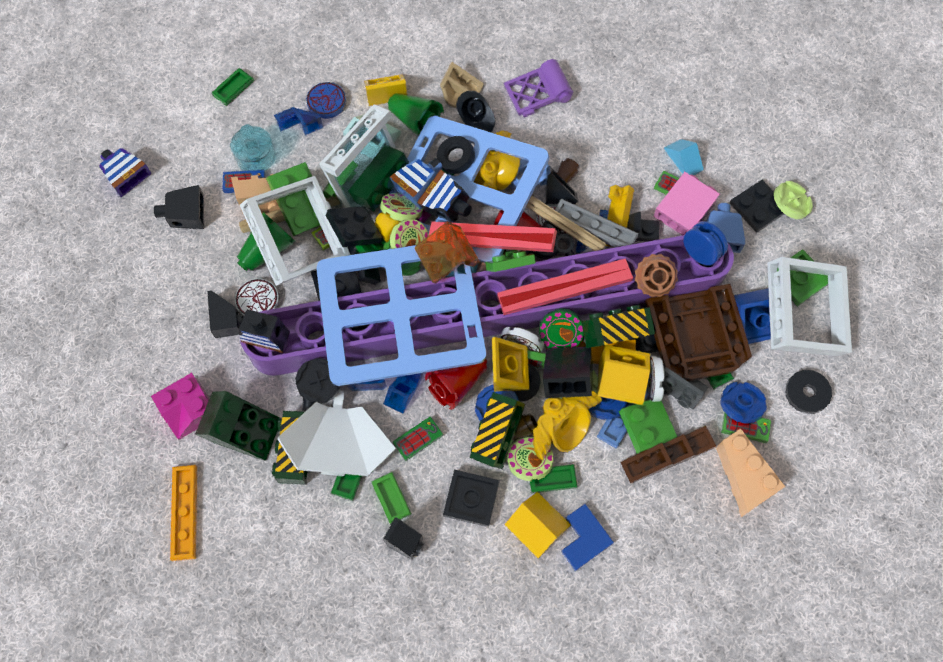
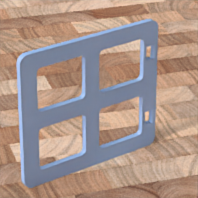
M438 116L430 117L426 121L407 158L409 163L415 159H420L423 162L438 134L466 138L470 143L475 144V158L472 165L466 171L460 173L459 176L447 175L465 190L469 199L503 210L504 213L498 225L516 226L550 157L547 150ZM426 137L429 140L425 148L420 147L424 138ZM490 150L529 161L513 194H506L474 183ZM394 186V188L389 192V194L400 192ZM438 217L436 220V222L453 223V221H448L440 217ZM422 223V224L425 226V228L427 229V232H428V235H429V231H430V226H431V225H427V224H425V223ZM467 247L468 257L484 263L492 261L493 256L502 255L505 250Z
M454 239L328 258L318 262L316 268L329 377L334 385L342 386L480 364L485 360L486 349L467 247L463 240ZM444 257L451 258L457 287L455 293L413 300L406 298L401 269L403 264ZM464 263L466 274H458L456 265ZM379 267L386 269L390 295L389 303L348 310L339 309L335 281L337 274ZM460 311L467 347L459 350L417 356L414 352L410 319L419 316ZM387 321L394 323L399 355L397 359L352 367L346 365L342 336L344 328ZM475 326L477 338H469L468 327Z

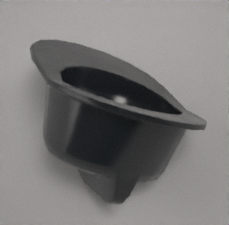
M476 91L463 92L457 99L456 108L464 124L492 132L495 127V116L487 99Z

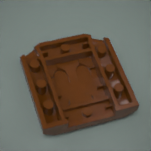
M731 284L709 287L705 291L671 297L664 295L645 300L646 307H650L655 331L654 337L664 368L667 367L686 381L730 374L752 357Z

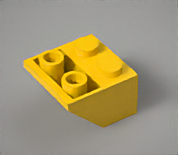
M605 345L598 364L597 396L643 405L650 374V353Z

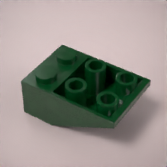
M215 391L211 394L195 435L220 446L266 461L278 431V420L280 417L228 391Z

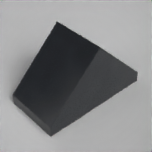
M549 165L546 168V204H558L561 199L576 204L578 202L577 193Z

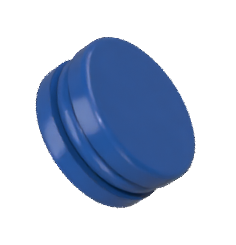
M698 222L684 235L683 241L687 252L694 260L703 265L716 263L728 250V242L725 235L717 226L710 222Z

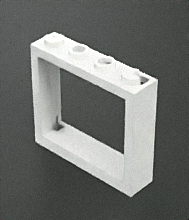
M315 176L248 198L240 204V208L276 286L317 270L318 262L288 273L259 205L305 190L334 254L328 258L350 255L348 248L342 247L325 216L327 210L331 209V206L326 201L322 186H319Z
M780 257L767 262L771 349L828 356L852 353L847 266ZM790 270L828 275L832 344L793 340Z

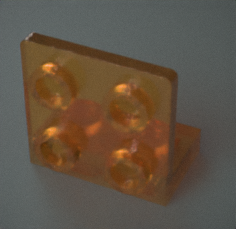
M448 221L415 246V251L433 283L439 282L461 264L474 267L480 263L462 228Z

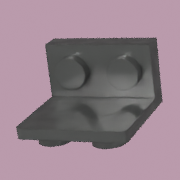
M667 367L664 368V379L661 386L664 389V394L672 395L678 399L677 402L682 407H690L693 410L709 387L699 380L686 381Z

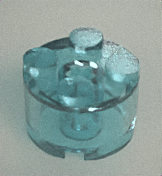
M244 125L232 137L230 148L236 163L243 171H265L275 162L276 153L269 133L263 128Z

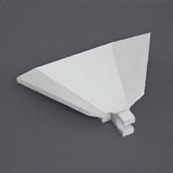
M342 390L333 398L332 407L315 402L278 437V441L297 470L321 472L324 475L344 476L349 474L369 476L396 448L362 406L349 409L342 408L344 391Z

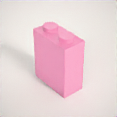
M684 172L657 206L654 217L679 234L685 235L695 224L703 221L716 204L720 194L712 186H707L700 182L696 176Z

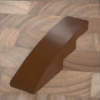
M703 426L664 444L660 443L620 463L631 484L717 448L707 427Z

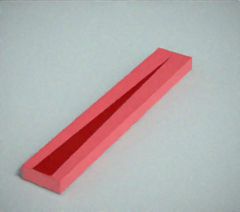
M431 222L427 242L434 243L460 239L465 242L466 247L553 252L557 231L555 228Z
M625 258L497 292V297L503 315H508L631 282L633 276Z

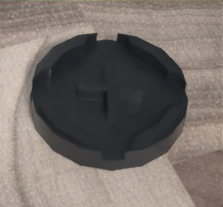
M314 358L303 363L298 369L295 378L299 394L312 403H326L332 400L338 394L341 387L331 382L328 360L323 358Z

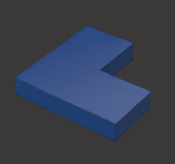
M586 504L566 517V520L571 524L579 538L561 550L572 568L577 571L614 542Z

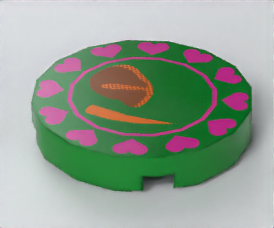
M555 309V311L544 315L540 322V339L548 349L577 347L583 339L584 333L580 317L569 309Z

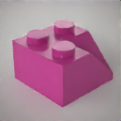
M193 373L186 375L151 396L160 414L178 440L197 430L209 401L207 394Z

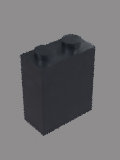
M591 347L546 349L543 372L545 398L592 396L593 360Z

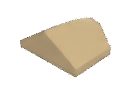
M453 62L450 63L440 83L445 102L456 108L458 97L463 92L476 91L480 93L484 85L480 80Z

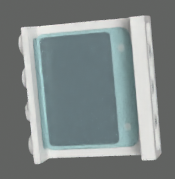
M375 104L319 164L343 208L361 207V205L355 203L348 190L385 144L396 149L386 127V123L392 118L389 110Z

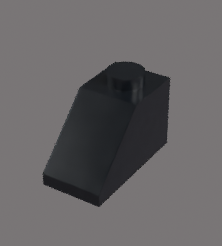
M212 290L207 291L210 331L215 339L239 335L243 314H239L235 306Z
M396 517L383 538L387 547L411 560L414 555L417 557L420 555L425 545L422 543L423 536Z

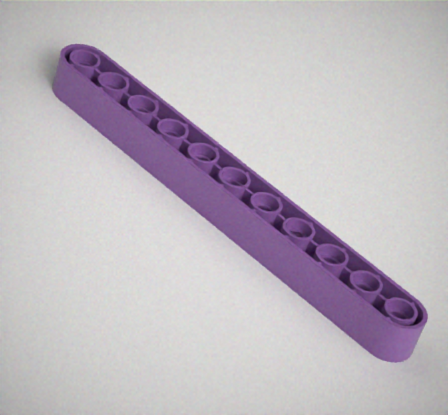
M684 235L537 261L535 264L497 272L482 271L471 273L483 337L499 335L506 327H510V330H513L514 327L525 330L537 328L540 326L544 315L560 308L569 309L577 315L595 312L608 315V311L621 309L624 312L627 311L626 307L640 305V308H645V300L652 297L643 294L642 290L638 289V284L635 281V270L638 268V263L642 262L644 257H649L651 254H662L664 257H669L675 263V268L678 270V280L675 283V288L671 289L669 294L664 295L671 297L705 291L709 287L720 286L733 265L734 255L732 248L728 243L727 252L716 263L703 267L687 252L683 241ZM625 258L633 276L631 282L508 315H503L497 297V292ZM455 276L404 285L408 300L451 294L457 291ZM389 288L338 297L340 310L387 304L390 301ZM486 300H494L497 301L499 305L495 307H487L484 306L482 302ZM315 301L261 311V313L278 317L290 331L283 353L241 342V346L253 366L261 373L271 376L297 372L303 363L314 358L327 359L325 335L323 334L315 340L308 339L309 335L313 332L324 331L321 302ZM456 311L451 315L439 313L413 317L410 321L414 350L466 341L460 311ZM387 321L368 324L369 326L365 330L358 332L352 331L353 327L344 328L342 336L346 363L397 354L398 348L394 323ZM475 326L468 327L469 338H477Z

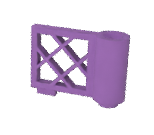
M556 59L547 60L540 68L504 82L506 91L518 115H523L524 118L534 114V110L555 101L566 103L573 95V90ZM536 76L540 79L538 86L529 83V80ZM514 85L523 86L520 93L512 91L510 87ZM526 87L535 90L533 97L523 94ZM539 91L548 95V98L543 100L536 97ZM521 99L530 101L528 106L520 109L518 104Z

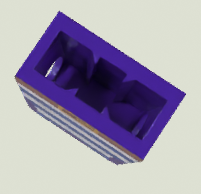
M123 148L118 149L114 153L107 149L100 155L103 162L100 163L99 167L121 198L152 174L142 160Z

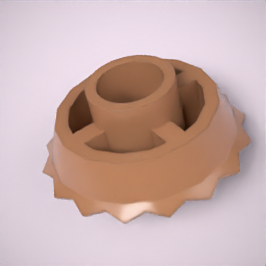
M651 254L649 257H644L643 261L638 263V268L635 270V281L638 284V289L642 290L643 294L651 297H661L664 294H669L670 290L675 288V283L678 280V270L675 268V263L669 257H664L662 254Z

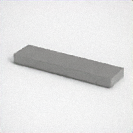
M563 199L560 200L555 211L612 247L632 245L639 234Z

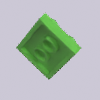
M306 162L270 175L266 180L271 190L310 178L312 174ZM305 190L276 199L293 237L320 226Z

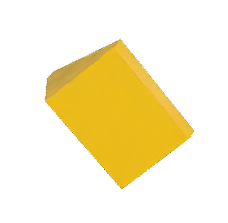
M402 74L364 80L369 106L388 103L389 98L396 93L407 95L406 81Z
M493 337L494 392L529 390L527 346Z
M536 492L519 506L505 523V526L539 559L571 524Z

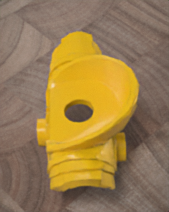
M503 130L494 133L510 138L512 135L508 131ZM490 150L474 183L497 191L504 190L515 179L520 167V158Z
M592 391V396L563 397L562 399L548 398L543 406L544 415L539 417L537 421L538 426L533 430V446L537 457L543 461L552 443L560 452H569L576 448L586 436L591 423L588 409L602 401L601 397Z

